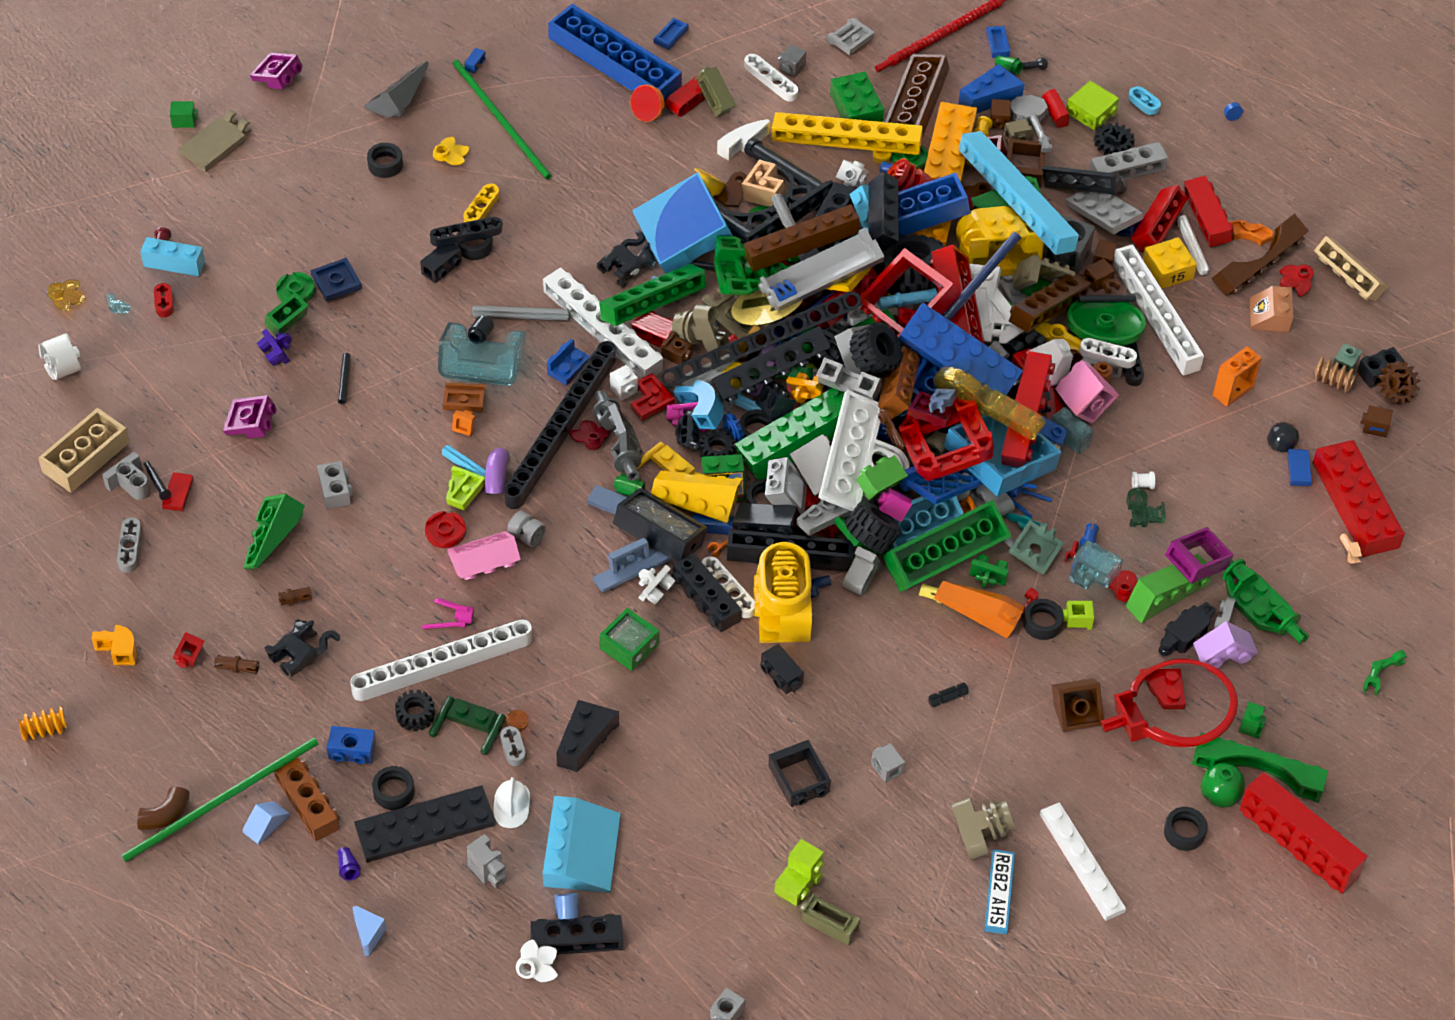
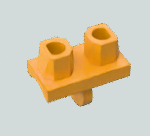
M799 372L796 378L788 377L786 380L791 386V396H794L797 403L802 404L806 399L816 398L823 394L824 384L819 383L816 375L811 381L808 375Z

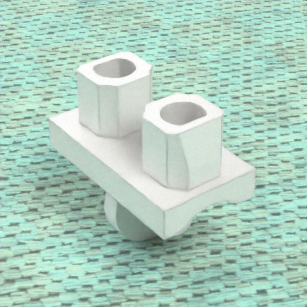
M667 565L663 567L656 577L654 576L656 571L653 568L649 571L642 569L639 572L641 579L639 584L641 586L648 584L643 593L638 597L640 600L644 601L647 598L656 605L664 595L656 586L659 584L668 591L674 584L675 579L668 574L670 568Z

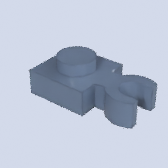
M936 389L930 398V413H933L935 409H940V413L945 412V407L951 406L957 397L956 389Z

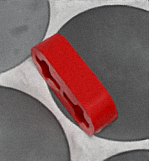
M160 283L154 287L155 310L160 317H168L174 310L172 289L167 283ZM162 304H166V308H165V309H162V308H163Z

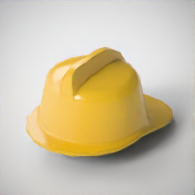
M694 168L707 185L712 197L719 195L725 185L728 186V184L723 183L712 174L702 169Z

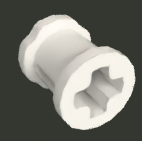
M1150 471L1143 474L1132 472L1133 490H1137V488L1154 489V472Z

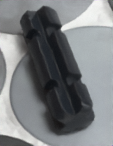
M962 682L957 684V687L952 686L939 691V694L929 695L928 701L931 707H936L940 705V702L943 704L958 698V695L961 697L968 694L969 689L966 683Z

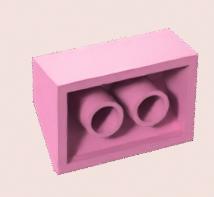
M506 531L447 549L457 576L464 578V580L475 578L476 574L484 572V574L494 572L496 567L504 566L506 568L514 566L516 561L521 560L515 537Z

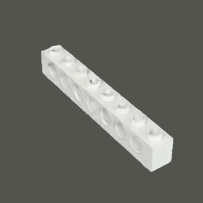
M1133 244L1116 249L1113 260L1114 268L1129 292L1136 295V303L1181 374L1184 376L1200 371L1204 358L1202 351Z
M560 267L543 278V292L562 309H568L569 315L600 343L603 341L614 343L616 357L623 364L627 365L640 379L651 373L656 376L663 371V357L661 354L655 352L645 340L638 337L636 332L628 328L624 323L614 326L601 320L600 305L597 297L591 295L581 283L579 284L574 280L569 272H565Z

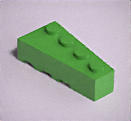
M1199 554L1194 555L1202 565L1207 563ZM1174 564L1139 578L1126 607L1142 624L1195 591L1205 588L1211 582L1210 578L1212 575L1191 584Z

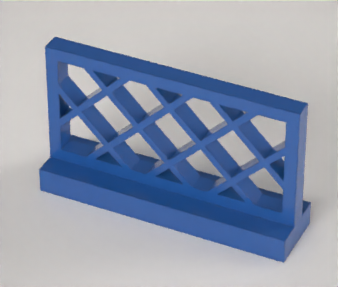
M912 466L905 469L908 476L900 483V488L905 492L912 489L936 505L984 484L977 477H974L967 468L955 472L956 474H949L938 478L941 480H936L937 478L931 481H926ZM968 473L970 476L959 475V474ZM945 479H946V480L956 479V482H953V481H945Z

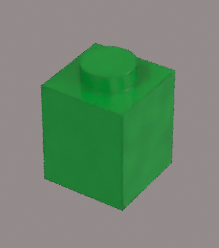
M171 101L170 120L172 128H194L195 120H198V109H195L193 101Z

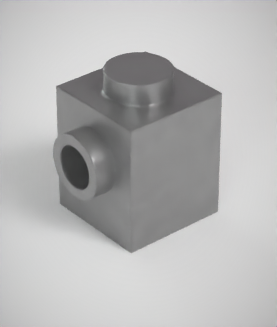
M791 44L779 56V70L796 77L806 65L807 51Z

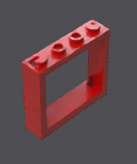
M905 248L860 296V310L867 316L871 314L875 322L887 324L890 329L895 331L898 337L904 328L876 308L874 304L909 266L942 289L927 305L939 314L943 315L961 294L951 281Z

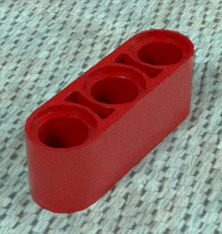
M697 76L666 99L665 107L679 117L684 116L706 100L698 80L695 81Z

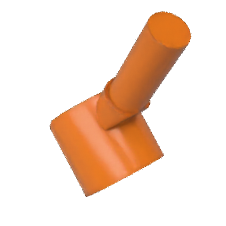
M728 539L719 544L717 542L709 543L708 552L717 549L713 552V557H719L721 550L728 545Z

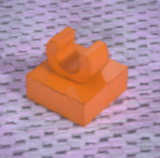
M456 410L453 414L452 431L471 436L475 421L473 412Z

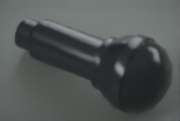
M1041 57L1036 61L1024 62L1022 69L1037 68L1044 70L1048 67V61L1046 58Z

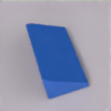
M693 513V519L707 526L706 533L729 535V529L733 530L734 517H731L726 523L702 514Z

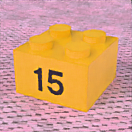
M1179 237L1145 247L1143 261L1161 289L1194 279L1197 263Z

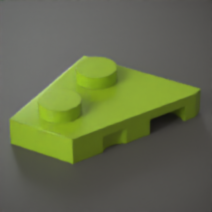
M453 465L446 501L448 505L465 511L485 486V477Z

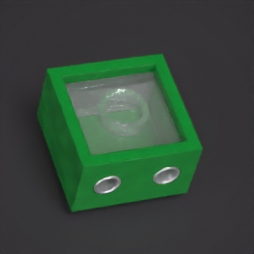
M626 608L599 634L600 649L630 671H633L659 645L660 630Z

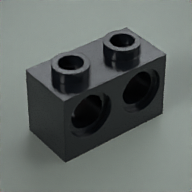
M1394 347L1387 350L1383 349L1377 354L1362 358L1357 373L1359 372L1360 377L1371 389L1382 382L1378 376L1383 375L1381 370L1387 368V364L1397 361L1403 363L1405 360Z
M777 382L764 385L755 402L769 417L774 419L781 418L791 412L796 403V400L791 397V393L783 389L784 386Z

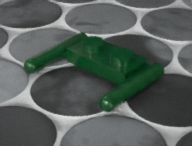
M447 696L429 731V735L436 737L447 717L450 721L486 733L489 732L480 750L483 755H487L506 720V716L461 699Z

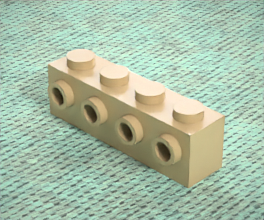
M1325 236L1315 248L1314 252L1320 256L1318 259L1325 265L1329 264L1333 267L1332 271L1339 277L1343 276L1346 279V284L1351 288H1357L1360 291L1358 294L1365 300L1371 299L1376 301L1388 287L1334 239Z

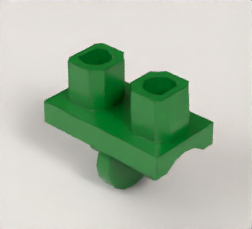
M979 554L977 559L972 560L969 575L976 577V580L982 581L981 588L986 589L987 584L1005 586L1009 571L1007 569L1008 562L999 560L995 566L989 564L990 558L983 554Z

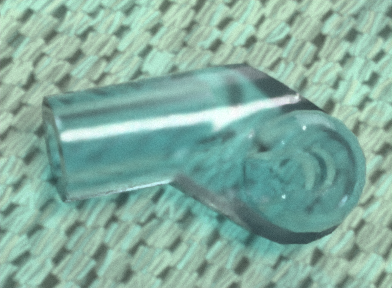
M113 293L106 295L111 312L122 314L130 311L129 303L117 300Z

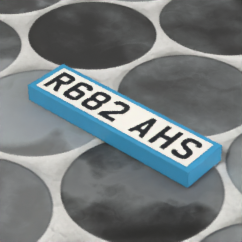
M995 849L992 851L985 932L1007 934L1015 852Z

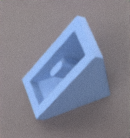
M275 801L256 804L242 831L259 845L290 816V813Z
M358 906L352 907L354 919L366 957L372 953L386 931L385 919Z

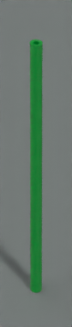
M458 59L454 60L453 66L546 180L550 179L552 175L460 61Z
M313 737L123 853L121 855L125 862H128L319 745L317 740Z

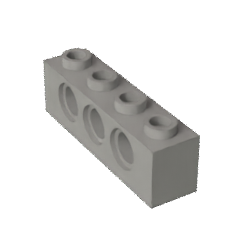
M1157 142L1091 159L1089 170L1115 173L1116 177L1122 176L1126 181L1165 171L1168 156L1160 143Z

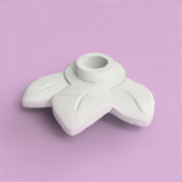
M535 940L526 942L521 948V958L516 963L518 975L525 979L534 978L539 982H548L555 979L558 973L551 964L556 958L557 950L550 946L538 948ZM524 964H530L532 969H525Z

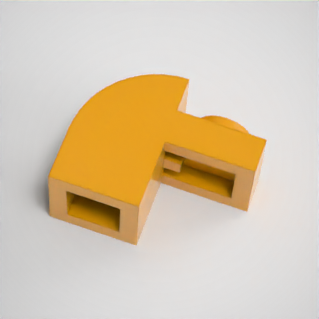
M115 625L114 632L105 630L92 632L94 649L111 651L114 665H136L137 648L133 634L128 628Z

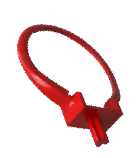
M1193 659L1168 660L1141 672L1132 682L1130 690L1115 694V711L1117 715L1102 720L1100 723L1104 732L1124 727L1131 742L1148 737L1167 746L1194 747L1215 740L1231 726L1237 714L1238 697L1231 680L1218 668ZM1173 664H1194L1205 667L1206 670L1216 675L1224 683L1229 692L1230 707L1224 720L1212 731L1196 737H1182L1165 732L1156 726H1153L1151 729L1148 726L1147 720H1144L1136 702H1133V697L1138 695L1141 684L1154 671Z

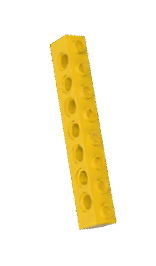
M775 112L772 124V141L919 155L922 143V126Z

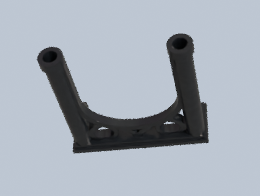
M751 138L747 141L744 147L746 155L756 161L763 160L776 164L777 174L788 181L789 189L783 198L794 222H797L813 210L819 211L833 186V181H820L765 147L756 138ZM801 193L806 194L800 198L793 197L794 195ZM716 203L733 236L741 239L743 244L785 229L774 205L757 212L737 213L729 211ZM759 220H764V221H765V222H763L762 224H759V225H754V224H753L754 221H759Z

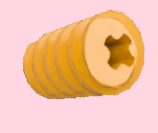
M59 706L58 713H55L53 708H50L49 715L44 710H41L40 717L35 712H32L31 719H29L26 713L22 721L18 717L24 742L28 741L29 735L33 740H36L37 733L42 738H45L46 731H48L50 736H54L55 729L59 734L63 733L64 727L67 730L65 715L61 706Z

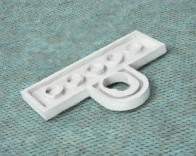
M849 390L844 393L818 498L853 511L863 495V490L856 479L861 475L860 471L868 465L874 467L872 462L873 454H879L887 458L895 455L904 470L909 468L908 459L900 449L876 439L880 425L878 413H880L879 402Z

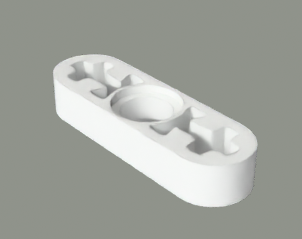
M1085 338L1080 344L1079 351L1083 357L1124 368H1131L1135 365L1137 354L1133 349L1092 338ZM1109 350L1113 355L1107 356L1103 351Z

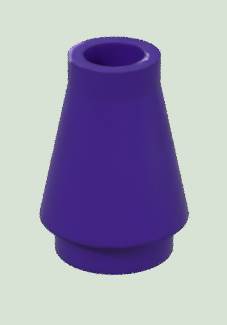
M340 848L337 851L339 875L346 881L355 880L360 875L361 866L351 853L350 848Z

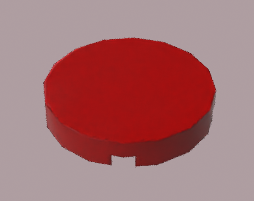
M440 511L430 516L426 521L425 536L428 542L436 547L451 548L458 545L466 535L465 522L455 512L446 513V511Z

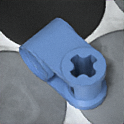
M577 893L554 895L558 919L579 917Z

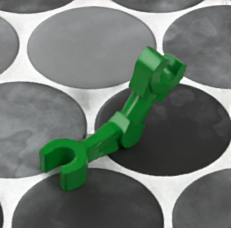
M1404 650L1395 652L1390 658L1380 659L1372 663L1371 673L1363 684V692L1367 691L1368 686H1373L1375 688L1374 694L1377 695L1379 693L1380 678L1378 677L1380 670H1384L1392 665L1401 666L1405 664L1404 659L1407 658Z

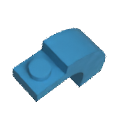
M697 380L693 386H677L673 392L681 404L698 402L691 414L700 429H716L722 419L724 408L713 387L707 382Z

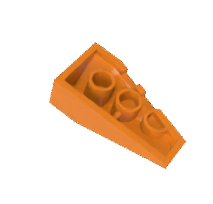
M942 581L934 596V599L1005 638H1008L1015 628L1024 609V605L1006 595Z

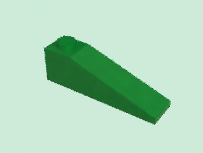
M286 493L264 497L255 520L258 522V527L252 532V537L255 538L254 543L248 548L244 569H256L301 520L305 507L304 504Z

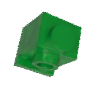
M1248 702L1238 732L1259 739L1266 721V716H1263L1265 707Z

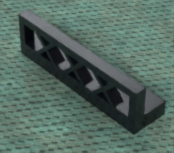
M1045 165L1042 168L1045 187L1116 195L1122 184L1121 177H1116L1115 173Z

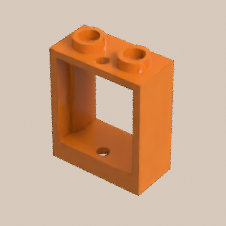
M1246 346L1221 364L1213 396L1228 407L1254 388L1262 357L1249 346Z

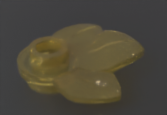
M69 279L63 283L54 282L49 285L47 295L53 300L54 306L63 311L69 310L70 304L77 305L85 300L83 293L77 290L80 286V281Z

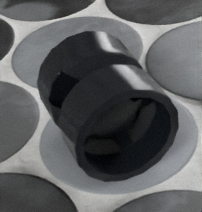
M1023 331L1007 344H1001L1010 354L1007 360L1012 362L1013 354L1028 348L1032 349L1035 346V338L1031 332Z

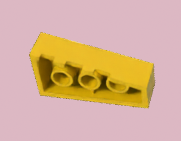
M661 470L654 479L651 494L666 503L727 523L733 515L743 478L705 476V474L689 475L683 472Z

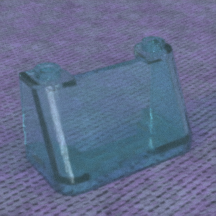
M448 322L439 340L438 372L441 376L449 379L511 385L515 382L518 375L526 332L517 330L509 332L505 343L484 341L480 344H475L467 339V330L462 324Z

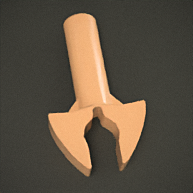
M1342 534L1340 540L1348 552L1347 561L1351 564L1360 563L1361 561L1358 557L1362 556L1358 542L1352 543L1347 534Z

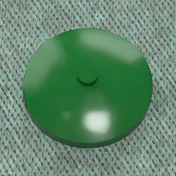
M1077 300L1069 307L1067 324L1078 337L1082 339L1092 338L1119 346L1128 345L1139 340L1144 333L1146 325L1143 313L1129 302L1078 303Z

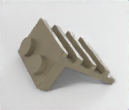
M1035 254L1017 264V269L1013 275V288L1022 290L1037 283L1038 278L1053 282L1059 280L1057 278L1065 274L1075 276L1076 272L1069 270L1068 265L1060 267L1059 262L1049 263L1048 258L1039 260V255Z

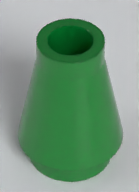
M998 55L995 60V66L1000 64L1013 75H1019L1022 71L1023 62L1019 58Z

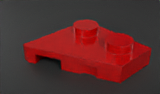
M1140 669L1139 674L1146 669ZM1158 669L1145 679L1149 685L1148 689L1157 698V702L1162 709L1185 708L1181 669Z

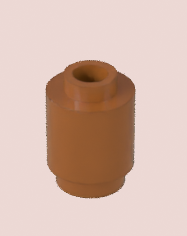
M1106 362L1096 363L1093 368L1110 384L1113 372L1112 366Z

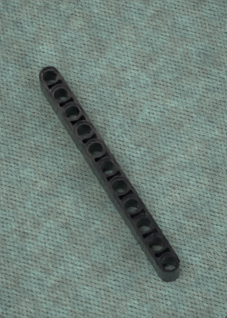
M848 292L666 369L660 375V382L664 387H674L848 313L859 307L861 297L856 292ZM848 296L855 298L856 304L854 306L847 304L846 298ZM829 304L837 306L838 311L836 314H831L828 311ZM815 311L819 314L820 319L818 322L811 320V312ZM793 319L801 321L802 326L800 329L793 328ZM775 327L783 329L782 337L775 336ZM758 334L765 337L764 345L757 344L755 338ZM739 342H744L747 345L746 352L742 353L737 349ZM721 350L728 351V360L720 359L719 352ZM702 358L710 359L711 366L709 368L702 367ZM685 365L692 367L693 373L691 376L684 375L682 369ZM666 373L674 375L675 380L672 384L665 382L664 375Z
M603 341L597 346L505 486V504L508 508L518 509L524 504L568 436L569 431L572 430L615 364L616 351L614 343Z

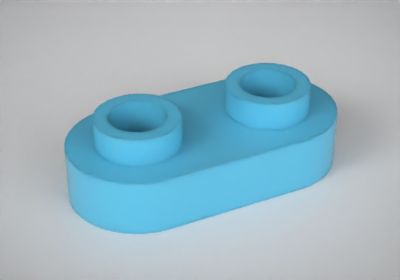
M1136 86L1130 89L1128 99L1136 107L1149 115L1159 112L1161 102L1158 98L1143 87Z

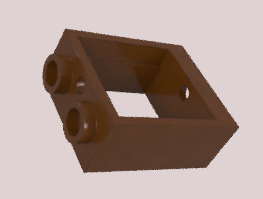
M1009 138L1007 159L1010 162L1012 154L1039 157L1038 169L1016 168L1024 177L1036 178L1039 188H1041L1042 168L1045 159V153L1041 151V145L1037 141Z

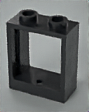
M809 740L769 754L768 767L790 807L803 805L808 800L824 797L830 792L831 779ZM807 760L818 783L793 792L781 769Z

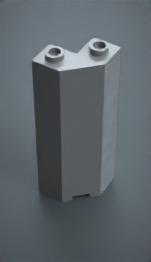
M865 227L859 230L858 235L768 278L761 277V284L758 286L762 295H767L770 306L774 307L778 312L883 262L884 255L876 239L872 240ZM787 279L795 286L797 294L779 301L774 290L770 289V287L778 288L776 284L780 282L784 285L783 280Z

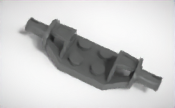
M600 390L595 394L597 403L593 407V414L606 431L614 430L618 437V441L610 449L614 457L615 469L626 473L629 481H635L640 477L637 468L642 461V448L633 426L621 412L619 402L614 398H608L606 391Z

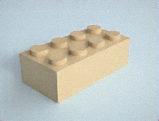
M96 408L38 457L42 473L72 493L130 443L127 428L99 408Z

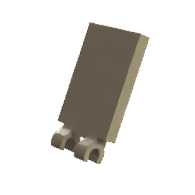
M229 110L223 120L218 117L178 149L179 154L206 172L246 140L245 134L251 131V128L247 126L250 122L244 118L239 122L238 126H235L238 120L234 116L237 113Z
M718 286L716 288L718 292L715 294L719 300L718 302H715L708 294L701 298L704 301L701 303L702 305H710L717 308L719 317H717L716 322L728 336L734 334L740 339L746 336L754 326L740 323L732 316L733 304L741 295L721 294ZM766 323V324H760V325H757V326L760 327L761 329H763V328L768 327V326H770V325H772V324H771V323Z

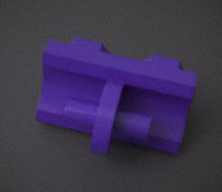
M267 328L263 330L264 337L257 342V345L264 353L271 348L274 349L265 355L268 361L273 366L280 361H283L285 364L290 362L283 348L286 350L290 348L291 336L287 333L282 334L279 332L276 334L277 338L275 339Z

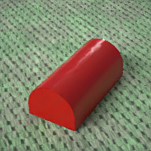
M1056 89L1046 91L1042 99L1046 102L1048 112L1058 128L1068 126L1069 113Z

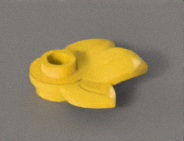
M448 137L435 146L433 157L437 161H445L450 165H461L465 163L463 157L467 155L469 147L455 144L454 137Z

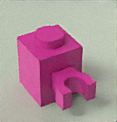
M888 488L887 492H882L878 499L880 511L902 522L912 505L911 499L891 488Z

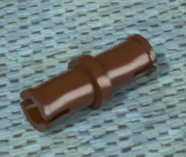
M216 655L214 660L215 668L232 670L233 673L241 671L257 674L260 667L259 661L242 659L240 656L227 657Z

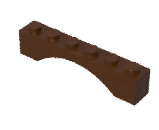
M1294 213L1273 230L1270 247L1263 257L1249 262L1232 261L1211 279L1225 296L1231 292L1236 294L1243 288L1242 283L1249 284L1256 278L1254 276L1255 273L1260 275L1268 269V263L1273 265L1280 259L1279 255L1281 253L1286 255L1293 249L1292 244L1297 246L1305 240L1304 235L1309 230Z

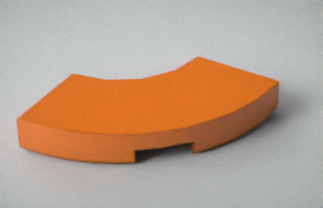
M1246 220L1230 221L1234 229V233L1231 236L1233 240L1249 239L1256 242L1259 246L1272 241L1273 231L1262 224L1248 223Z

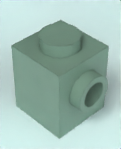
M1344 343L1336 355L1332 366L1338 362V369L1345 365L1346 372L1351 368L1354 371L1359 363L1362 351Z

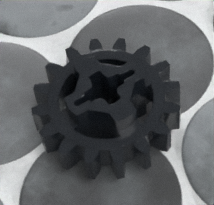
M1109 122L1108 126L1102 124L1101 128H1097L1095 133L1094 146H1098V151L1103 150V155L1129 150L1134 146V134L1131 133L1130 128L1125 129V125L1120 127L1117 122L1115 125Z

